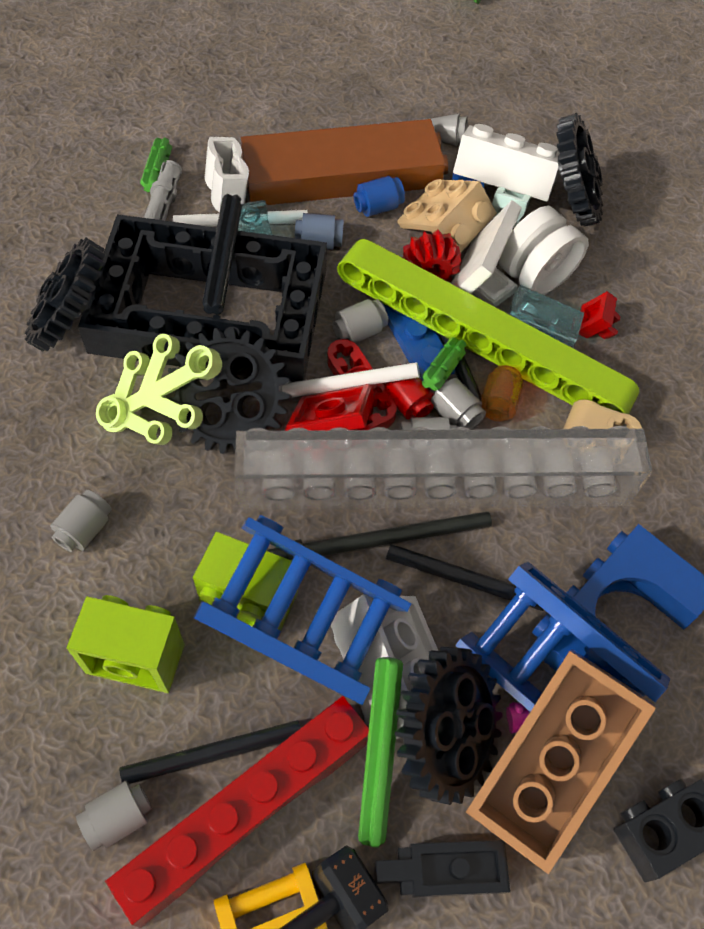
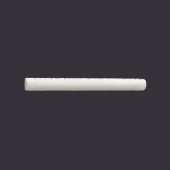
M307 210L241 212L239 226L295 224L296 220H302L303 213L308 212ZM220 213L173 215V222L217 227Z
M415 362L292 382L282 386V392L291 394L293 398L366 384L375 385L419 378V366Z

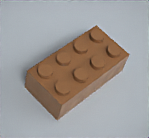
M571 649L466 813L549 875L656 709L654 703Z

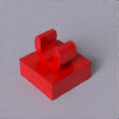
M606 291L583 304L580 310L576 333L585 338L598 333L603 339H609L617 335L618 331L612 327V324L620 321L621 318L615 311L617 298Z

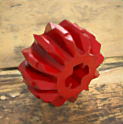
M439 229L432 234H427L423 231L421 237H411L410 244L403 246V259L445 281L451 282L452 275L460 272V248L450 233L442 234Z

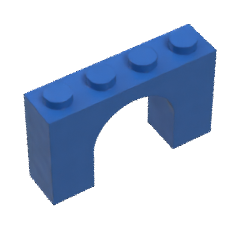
M640 524L629 535L623 531L617 535L607 548L612 554L605 562L597 558L583 574V577L588 581L580 590L573 585L566 592L595 617L596 603L601 596L611 592L633 593L649 601L683 630L698 618L704 610V575ZM549 613L532 631L537 639L550 625L549 617L551 615ZM574 634L570 636L564 635L544 659V662L557 671L571 649L584 656L586 654L584 650L586 644ZM608 664L606 667L600 666V668L621 681L623 676L611 665Z

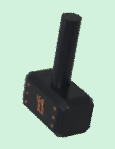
M346 845L321 862L312 871V881L321 894L322 899L279 929H317L333 916L341 929H366L389 911L388 901L356 851Z

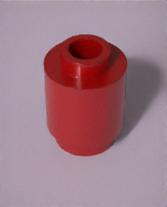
M421 377L383 383L385 386L384 390L396 403L398 410L408 420L414 417H426L434 408V404L431 402L434 393L430 388H425L422 385L423 380Z

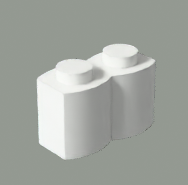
M210 137L208 140L205 182L211 189V202L218 212H220L222 198L226 194L232 196L237 194L241 197V212H243L245 206L249 169L247 164L241 159V146L233 137Z

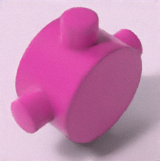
M512 702L506 708L508 727L511 734L518 732L529 715V711L521 703Z

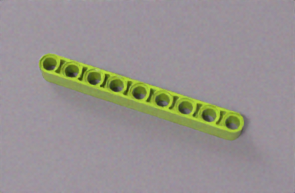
M360 239L356 241L337 266L339 276L348 285L374 299H378L383 304L448 339L456 337L458 340L463 339L467 344L465 348L571 405L578 400H590L600 406L629 414L639 395L638 385L630 378L369 240Z

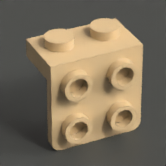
M436 179L425 187V192L415 202H412L404 209V214L397 222L403 229L431 231L432 233L439 229L442 234L450 233L457 246H459L460 252H462L493 219L497 212L480 181Z

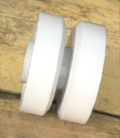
M548 205L531 212L516 225L498 262L499 266L511 277L519 278L520 286L532 297L540 298L569 278L584 258L589 242L588 238L572 225L567 226L566 219Z

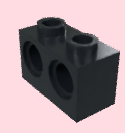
M681 778L658 791L662 801L649 808L645 800L620 813L625 822L613 830L645 883L660 879L704 852V781L702 779L686 786ZM682 804L687 805L694 812L696 817L695 827L689 825L684 820L681 812ZM645 825L651 827L658 835L659 846L657 850L649 847L644 840L643 828Z

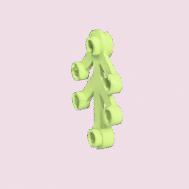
M167 334L158 335L153 342L151 359L146 354L137 351H130L125 356L123 362L124 370L115 394L103 398L97 405V421L107 431L118 433L129 428L144 435L148 442L158 445H165L171 440L172 428L166 422L156 420L150 422L135 414V412L144 407L151 408L176 420L180 427L188 429L198 428L203 420V413L199 407L189 404L181 405L164 396L197 378L210 380L217 376L222 369V360L219 353L209 347L195 346L188 352L185 366L161 379L167 360L175 358V355L179 353L180 343L176 337ZM168 341V343H169L168 349H167L166 351H164V346H165L166 342ZM137 359H139V364L137 368H135V362ZM208 359H209V364H208V367L206 368V362H207ZM137 375H145L140 390L131 395ZM191 411V419L187 422V414ZM160 427L161 434L159 438H157L156 433L158 428Z

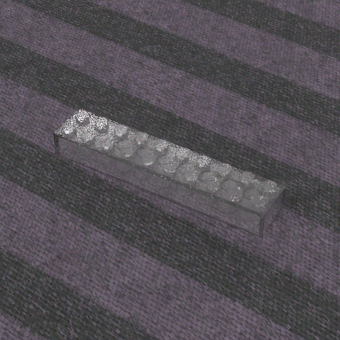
M538 426L531 429L494 427L492 429L470 430L466 427H455L450 430H430L425 427H416L410 430H389L384 427H376L370 430H348L338 427L330 430L293 428L288 431H268L263 428H253L248 431H236L235 480L240 511L629 507L653 472L644 429H628L625 426H615L609 429H589L585 426H576L570 429H549L544 426Z

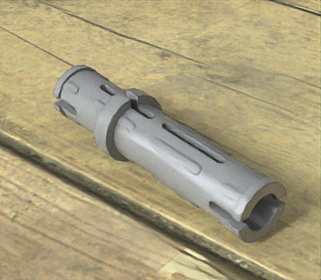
M166 160V163H162L158 179L153 182L150 189L151 199L144 218L166 220L170 204L176 200L178 194L176 189L177 183L182 174V167L177 162Z

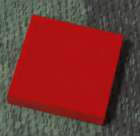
M366 384L301 397L285 427L288 441L365 428L375 399L373 386Z

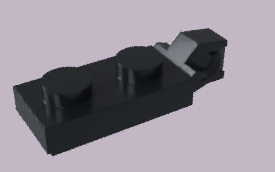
M503 840L410 844L409 847L398 848V860H380L374 863L375 883H400L401 896L412 895V898L506 894L511 892L506 847Z

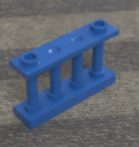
M259 515L257 520L248 517L241 529L254 536L220 599L215 597L212 605L202 601L193 618L363 705L371 688L359 682L362 675L359 669L389 607L395 611L408 612L412 603L400 597L402 590L397 586L382 579H378L377 583L374 584L282 535L283 526L262 515ZM271 544L294 558L262 620L256 619L252 627L237 619L240 612L237 606ZM312 566L334 579L302 642L297 640L293 648L277 640L281 633L278 627L309 567ZM352 587L373 598V601L343 662L338 661L333 669L318 661L322 654L319 648L349 588Z
M530 562L519 565L508 580L516 586L514 589L516 595L483 636L479 638L473 632H470L455 645L457 648L472 649V654L482 655L481 664H489L491 666L489 676L496 678L497 683L530 712L542 695V692L531 684L528 679L564 635L570 636L574 634L586 644L584 648L586 654L583 657L599 667L601 665L604 667L608 664L611 665L623 676L621 681L642 696H648L654 702L667 690L670 678ZM538 604L551 615L549 617L550 625L513 668L494 649L530 605L535 607Z

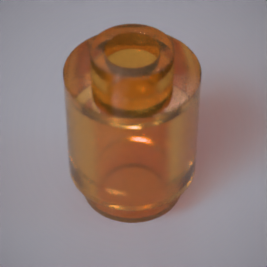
M502 365L496 367L488 375L480 401L482 402V408L486 411V416L490 420L497 422L506 421L516 415L524 385L521 373L516 368Z

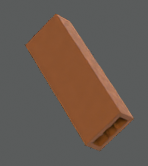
M431 119L241 137L242 159L249 169L247 189L250 207L352 197L357 192L358 184L386 176L391 178L398 177L403 184L404 191L425 189L430 182L436 179L443 180V175L448 174V158L446 154L442 155L441 136L439 132H435Z

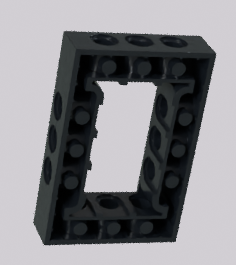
M117 214L104 250L106 255L102 260L105 263L99 271L101 276L94 283L96 288L92 291L91 299L83 311L78 325L87 354L124 359L130 351H137L146 354L151 359L155 338L160 334H167L178 339L180 343L178 354L187 356L189 351L185 343L190 342L196 346L200 345V333L213 340L215 328L220 329L225 338H227L229 329L235 328L237 329L239 340L246 331H249L253 336L252 345L260 338H263L267 341L263 350L264 353L272 349L278 351L277 356L272 362L274 364L286 363L287 366L279 373L280 377L290 378L291 382L304 381L326 275L327 242L245 231L237 232L228 285L282 292L281 305H277L275 310L274 335H270L268 326L256 320H250V323L221 319L220 315H213L212 318L184 314V310L176 309V312L148 309L147 305H140L149 274L206 282L217 228ZM168 341L166 342V344H165V346H164V351H166V350L168 349V346H169ZM176 358L168 359L166 365L179 367L182 365ZM248 358L241 359L236 365V374L250 376L252 374V362Z

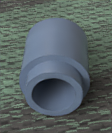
M303 213L302 220H296L295 238L327 242V250H333V247H342L344 219H335V215Z

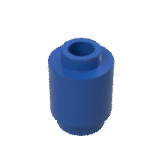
M390 176L358 184L357 192L353 195L357 211L363 212L366 217L397 209L399 204L405 202L403 184L398 177L391 178Z

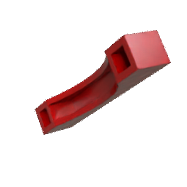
M341 696L105 880V883L132 926L142 928L185 893L216 862L256 828L303 792L332 774L367 745L369 728L344 696Z

